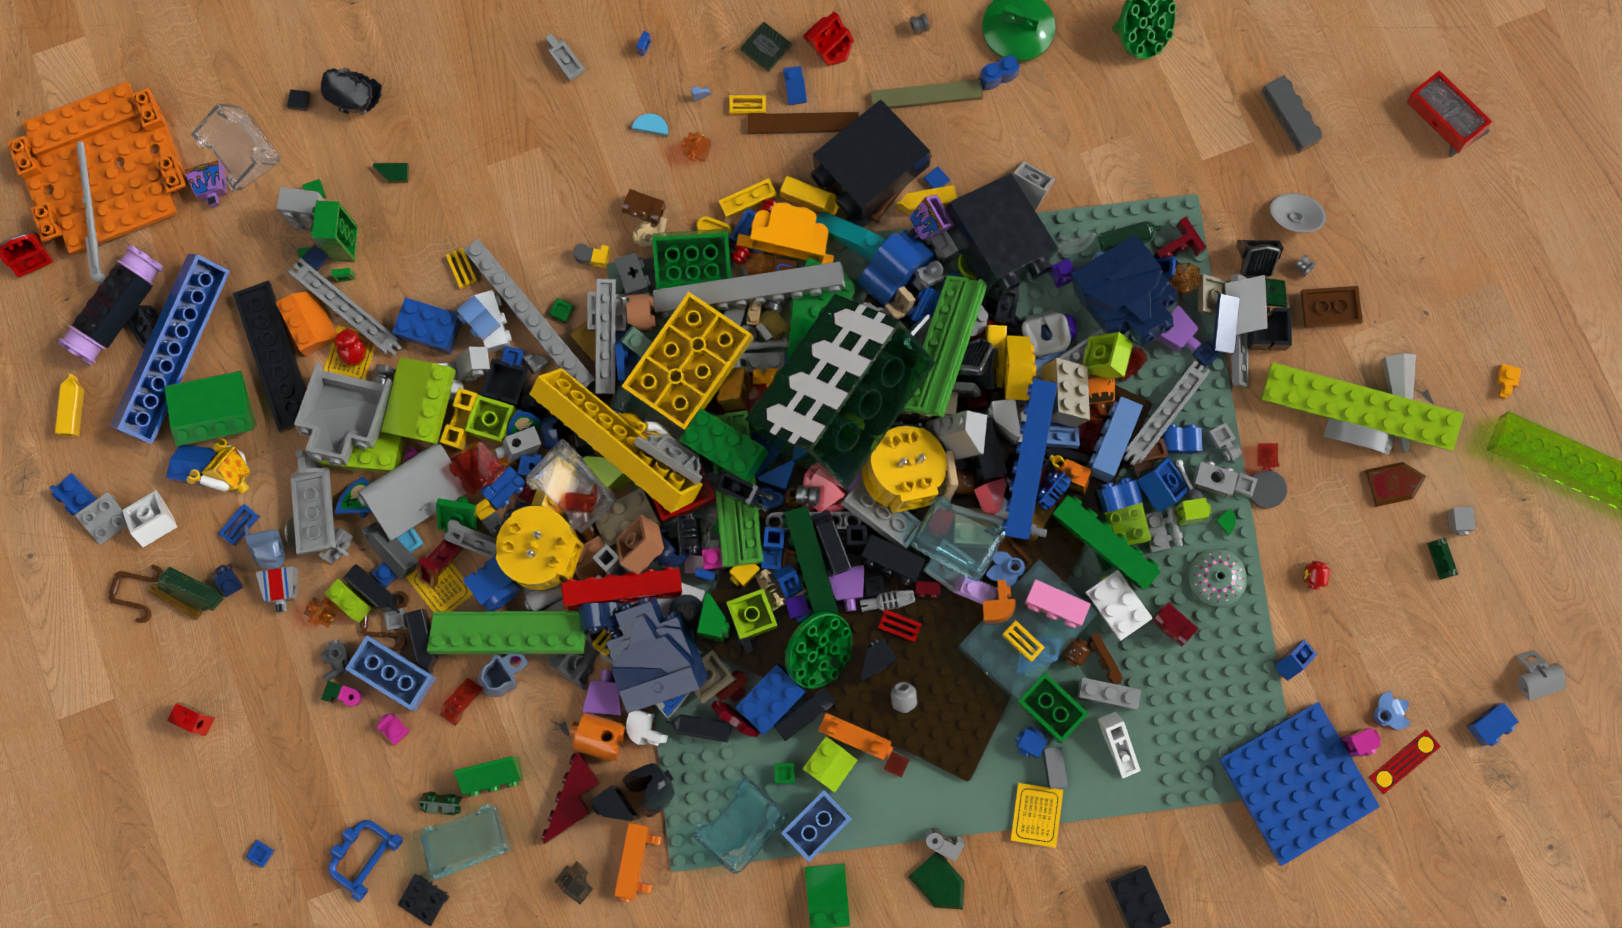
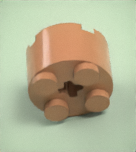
M649 293L626 295V299L630 300V302H626L628 324L634 326L640 332L653 331V328H657L656 316L652 315V309H655L653 296H650Z

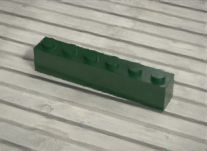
M808 506L785 511L786 516H783L782 519L785 528L789 527L791 535H788L790 547L795 546L797 554H793L796 566L800 565L802 573H799L801 585L806 584L807 592H804L807 604L811 603L813 608L812 611H809L810 616L820 612H832L839 615Z

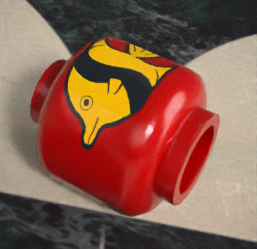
M1312 560V563L1306 564L1303 581L1308 584V588L1320 590V587L1328 585L1331 569L1327 567V563Z

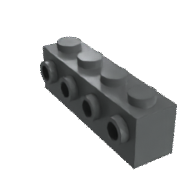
M1285 75L1266 84L1261 93L1298 154L1318 144L1322 138V132L1314 124L1311 113L1304 108L1301 97L1296 95L1291 81L1287 80Z

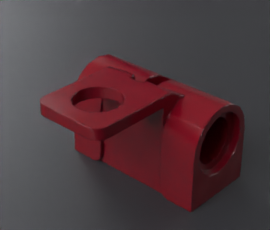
M1169 602L1151 620L1159 627L1158 629L1181 647L1199 629Z

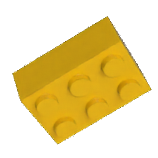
M1007 335L1004 373L1005 399L1029 400L1030 395H1027L1029 383L1033 384V376H1036L1034 344H1031L1030 337Z

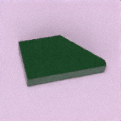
M373 163L374 168L389 183H408V163Z

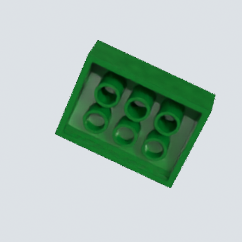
M728 228L653 233L652 244L656 290L731 278Z
M242 371L165 386L170 427L176 446L252 431L257 425Z

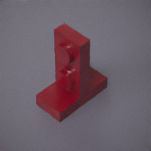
M1184 217L1176 225L1182 236L1156 251L1153 257L1155 259L1173 257V253L1176 251L1183 252L1189 246L1197 257L1207 247L1187 217Z
M444 539L427 558L423 556L418 561V578L434 588L438 584L440 574L463 550V547Z

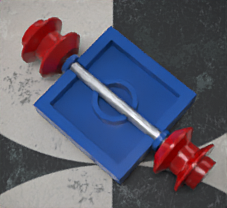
M764 199L762 201L764 206H759L758 210L771 212L776 202L772 199ZM750 209L745 211L729 237L730 242L737 244L739 234L750 236L751 223L756 212ZM735 245L734 249L736 252H731L730 256L734 263L741 265L747 263L745 257L749 258L751 256L749 251L761 257L765 251Z

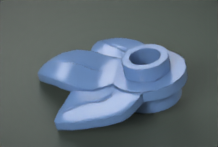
M1007 552L992 553L991 557L995 565L989 569L986 576L993 581L1006 580L1007 585L1013 587L1017 582V578L1024 573V562L1019 558H1012ZM1016 565L1019 569L1014 571L1011 567Z
M1391 692L1384 693L1379 698L1378 708L1375 709L1373 714L1375 722L1381 726L1389 725L1395 730L1408 727L1410 722L1403 715L1409 706V702L1403 699L1394 700ZM1382 712L1386 715L1384 720L1380 717Z

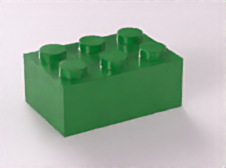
M1045 672L1016 701L1058 744L1062 743L1089 714Z

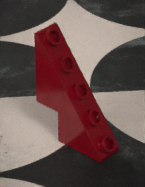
M581 752L573 753L570 758L569 764L571 768L563 777V790L558 791L555 799L557 806L555 811L551 810L548 817L550 825L548 830L544 829L541 836L543 844L549 843L591 814L581 797L601 783Z

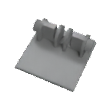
M108 492L75 514L77 519L100 545L128 526L122 508L116 503L117 499Z

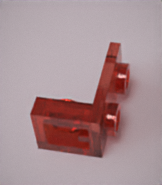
M1135 345L1131 349L1125 376L1120 377L1123 382L1141 370L1148 361L1146 358L1147 354L1142 348H1138Z
M466 678L443 703L440 715L456 726L461 720L463 711L482 692V687L471 679Z

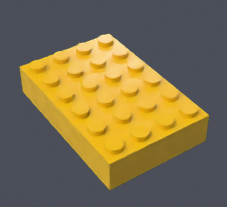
M688 291L622 387L686 431L699 409L702 408L704 410L754 337L750 332Z

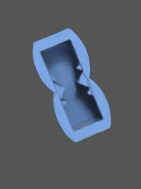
M475 295L457 309L460 313L457 317L464 325L468 323L472 327L469 331L476 339L481 337L484 341L501 326Z

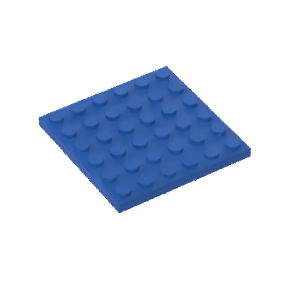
M1319 702L1313 703L1218 759L1279 866H1283L1380 807Z

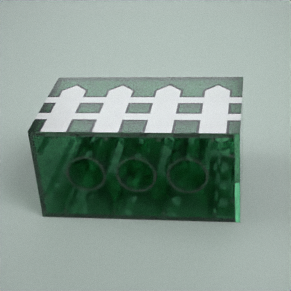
M834 294L828 304L820 310L816 321L806 335L798 341L795 350L786 363L775 373L773 381L764 394L753 404L751 412L745 420L784 458L789 461L793 460L795 464L847 490L936 362L900 320Z

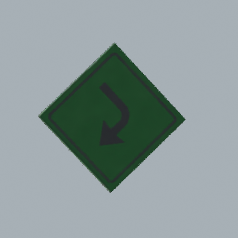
M1265 278L1266 305L1287 308L1285 280Z

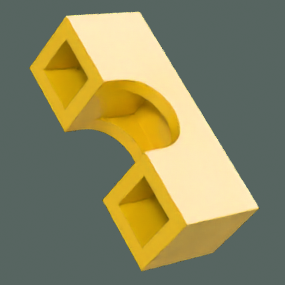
M458 388L452 405L455 408L454 415L450 424H446L440 443L464 451L469 436L465 429L479 394Z

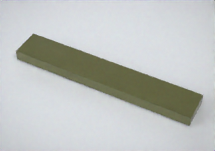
M981 79L871 91L872 106L881 99L890 109L983 98Z

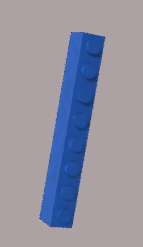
M1033 379V384L1029 383L1027 395H1030V401L1025 403L1023 414L1027 415L1026 422H1022L1020 434H1023L1022 442L1018 441L1016 453L1020 455L1019 460L1014 461L1013 473H1016L1015 481L1011 480L1009 492H1012V498L1007 500L1005 511L1009 512L1008 519H1004L1002 531H1005V536L1029 540L1057 390V383Z

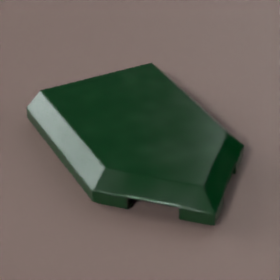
M935 852L908 876L935 908L963 910L964 880L943 855Z

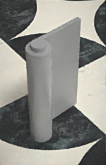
M438 443V445L430 446L359 490L357 499L362 506L366 505L370 508L387 537L392 541L436 513L438 498L455 501L458 497L468 493L469 489L444 448Z

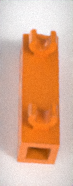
M825 713L818 730L819 733L881 760H884L885 757L889 758L893 749L890 746L892 741L828 713Z
M635 823L628 824L614 895L619 896L620 901L631 902V899H636L637 891L649 894L652 891L653 885L639 883L647 843L660 845L662 839L660 836L649 835L650 826Z

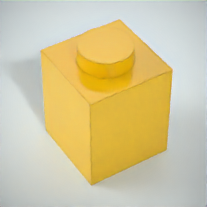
M756 564L735 566L729 571L731 575L730 580L736 586L741 585L744 588L760 572V568Z

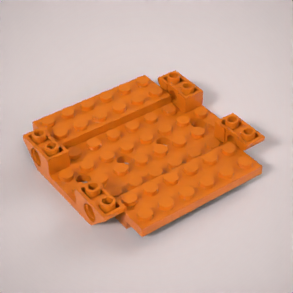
M128 81L23 121L27 137L24 135L7 142L18 175L25 180L34 207L30 209L42 242L63 235L66 247L71 255L87 250L85 237H89L86 208L83 205L77 142H84L98 245L178 214L172 192L186 187V175L164 115L149 88L133 93L131 84ZM155 146H159V152L156 154H152V148ZM119 160L125 161L122 167H116ZM49 187H54L53 193L46 195V190Z

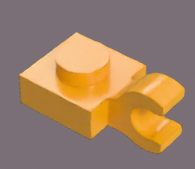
M1504 363L1500 365L1496 383L1502 384L1499 397L1507 399L1508 396L1512 395L1513 388L1518 386L1521 368Z
M766 368V372L761 369H754L753 384L766 383L767 388H786L785 368Z

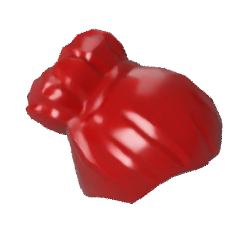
M346 328L334 338L337 354L342 363L348 366H357L363 362L366 357V347L356 332Z

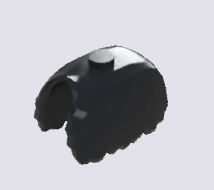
M332 68L323 72L321 81L322 96L332 105L339 107L340 112L345 114L355 112L363 115L371 111L379 103V99L382 96V85L376 79L372 78L370 80L363 73L351 72L348 68L339 70Z
M655 763L647 764L631 771L622 780L630 792L646 790L644 801L641 803L640 808L647 817H654L668 806L674 796L673 783L671 782L674 780L668 769L664 771Z

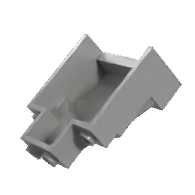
M316 362L294 423L299 434L310 436L306 447V452L310 459L317 462L322 460L328 461L334 466H347L354 445L360 449H373L385 417L393 385L391 379L387 378L385 385L324 371L321 364Z

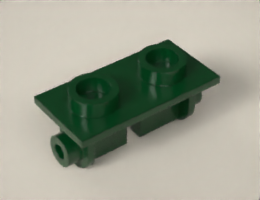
M1446 538L1427 543L1439 580L1458 575Z
M423 793L419 800L420 810H423L425 813L438 814L439 807H442V814H460L461 806L459 804L463 797L456 794Z

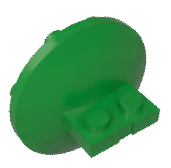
M994 0L984 13L982 34L989 49L1000 58L1013 55L1017 62H1027L1041 56L1051 45L1055 34V19L1051 9L1043 0Z
M1126 0L1120 18L1112 27V30L1115 34H1119L1122 46L1130 56L1138 59H1149L1162 52L1168 41L1173 37L1176 4L1173 0Z
M820 612L808 617L797 627L785 650L786 669L790 678L795 683L804 688L814 689L822 687L839 677L840 672L851 658L852 634L848 623L835 613Z

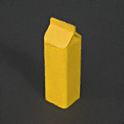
M786 176L780 190L781 198L817 212L822 211L836 216L839 208L835 202L836 195Z
M950 185L906 193L903 199L897 202L896 210H901L907 215H911L925 197L938 195L943 206L946 208L950 201L957 199L955 187Z
M987 325L985 340L992 343L993 348H998L997 387L1003 388L1007 326Z
M69 374V377L60 384L55 434L61 437H79L84 388L78 383V378L72 374Z

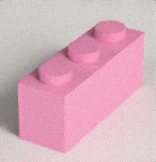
M1036 579L1024 603L1028 605V609L1037 613L1039 610L1047 613L1046 617L1055 621L1057 619L1063 620L1066 626L1073 629L1082 626L1091 603Z

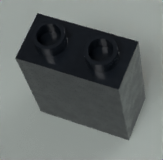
M880 99L813 154L814 170L810 174L821 189L826 190L830 186L837 193L838 197L835 198V202L846 216L849 217L855 212L863 221L930 167L931 151Z
M1012 173L950 201L945 208L955 225L946 231L977 281L983 279L986 282L985 294L997 288L1000 289L1002 294H1006L1022 283L1021 276L1030 273L1031 277L1036 279L1052 269L1049 260L1059 248Z

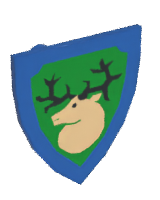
M517 410L508 424V436L533 426L538 434L543 421L534 414Z
M363 476L353 482L343 492L337 503L335 514L358 513L361 518H365L368 512H372L366 505L362 506L357 499L358 491L370 484Z

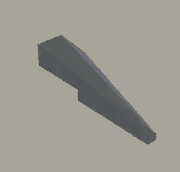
M599 630L598 633L588 634L586 631L584 654H558L549 664L561 677L582 691L587 689V679L589 674L593 673V664L596 657L600 654L598 650L592 647V643L603 630ZM607 635L598 644L599 646L606 640Z

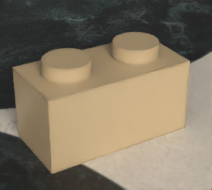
M749 304L747 325L756 328L759 324L762 304Z

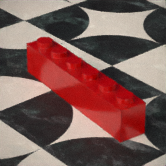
M667 567L662 569L663 571L649 569L639 574H635V572H627L622 576L609 574L605 575L604 578L598 579L596 577H587L581 581L568 579L565 583H561L564 611L577 610L579 606L587 603H633L645 596L649 598L656 596V599L679 597L682 595L680 571L673 567Z

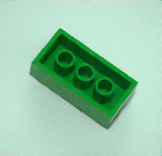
M316 200L315 207L312 209L314 224L310 228L311 237L332 261L355 262L358 225L339 201Z
M702 408L699 409L679 440L712 464L747 482L751 481L769 453L764 446Z

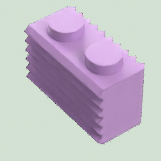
M968 575L959 576L953 591L982 605L983 601L998 600L999 598L997 587L990 586V584L983 583V581L976 580Z

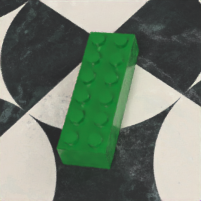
M1068 495L1051 516L1140 590H1146L1160 574L1159 565L1152 559L1146 560L1142 556L1144 553L1139 548L1129 546L1127 544L1128 540L1120 533L1116 535L1111 531L1113 529L1111 525L1106 521L1100 522L1096 518L1098 515L1090 508L1084 509L1081 506L1082 502L1074 495L1070 497Z

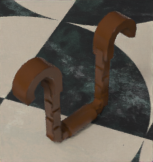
M151 565L152 569L157 571V575L154 578L119 571L115 574L110 587L108 598L111 603L145 611L143 618H136L135 621L138 623L148 622L152 615L151 610L144 605L115 598L121 583L120 578L124 576L146 582H159L163 578L164 572L157 565Z
M396 591L398 596H403L404 598L403 603L397 604V609L407 607L409 596L403 591ZM369 604L372 609H378L373 604ZM369 613L361 620V633L365 637L367 635L370 637H400L401 644L394 646L393 650L399 651L405 648L407 639L403 634L396 632H367Z

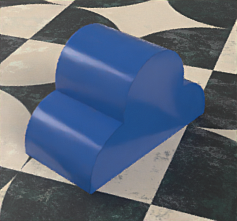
M908 230L900 234L895 233L877 250L872 262L859 277L857 284L885 307L895 298L899 288L906 287L916 277L913 273L917 269L927 266L935 258V253L919 239L913 238Z

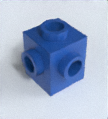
M532 453V457L521 455L517 474L526 476L528 481L538 482V479H541L547 460L543 459V456Z

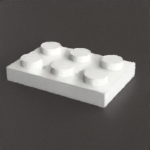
M1118 570L1085 592L1119 641L1153 619Z

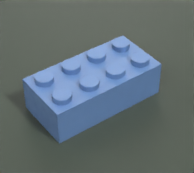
M1121 397L1118 402L1114 401L1113 405H1111L1107 415L1110 416V419L1107 418L1100 432L1103 436H1100L1093 449L1096 451V454L1093 453L1086 466L1092 470V477L1107 483L1114 478L1143 405Z
M368 635L345 668L350 673L412 711H417L437 679L436 676Z

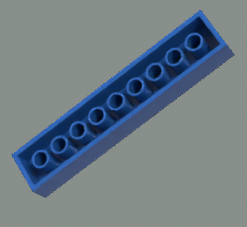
M187 254L109 426L110 428L140 441L153 444L168 411L165 386L181 382L230 270L198 254Z

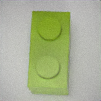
M1206 498L1182 501L1177 505L1175 511L1179 518L1178 526L1202 523L1209 518L1211 507L1209 502L1207 503Z
M339 579L324 593L350 618L359 623L372 609L353 589Z

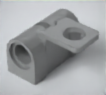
M1534 650L1517 656L1520 663L1527 669V673L1518 676L1519 691L1529 701L1566 689L1565 674L1558 663L1548 665ZM1534 657L1536 660L1528 662L1525 658Z

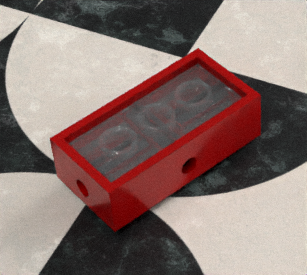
M1440 70L1416 88L1407 100V103L1458 153L1462 152L1485 133L1493 122Z

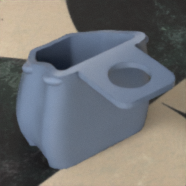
M245 525L244 538L255 563L261 568H280L285 562V549L279 531L266 530L251 534L248 525Z
M495 654L492 656L491 661L480 669L477 684L483 687V692L486 696L502 697L516 689L517 685L513 675L528 665V661L523 654H508L502 659L499 655ZM513 656L520 657L521 665L512 667L510 659Z

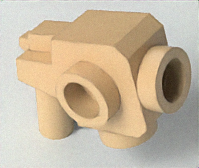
M660 217L658 227H652L650 222L639 223V226L635 228V232H632L633 243H637L640 247L653 246L652 235L653 233L665 232L667 218Z

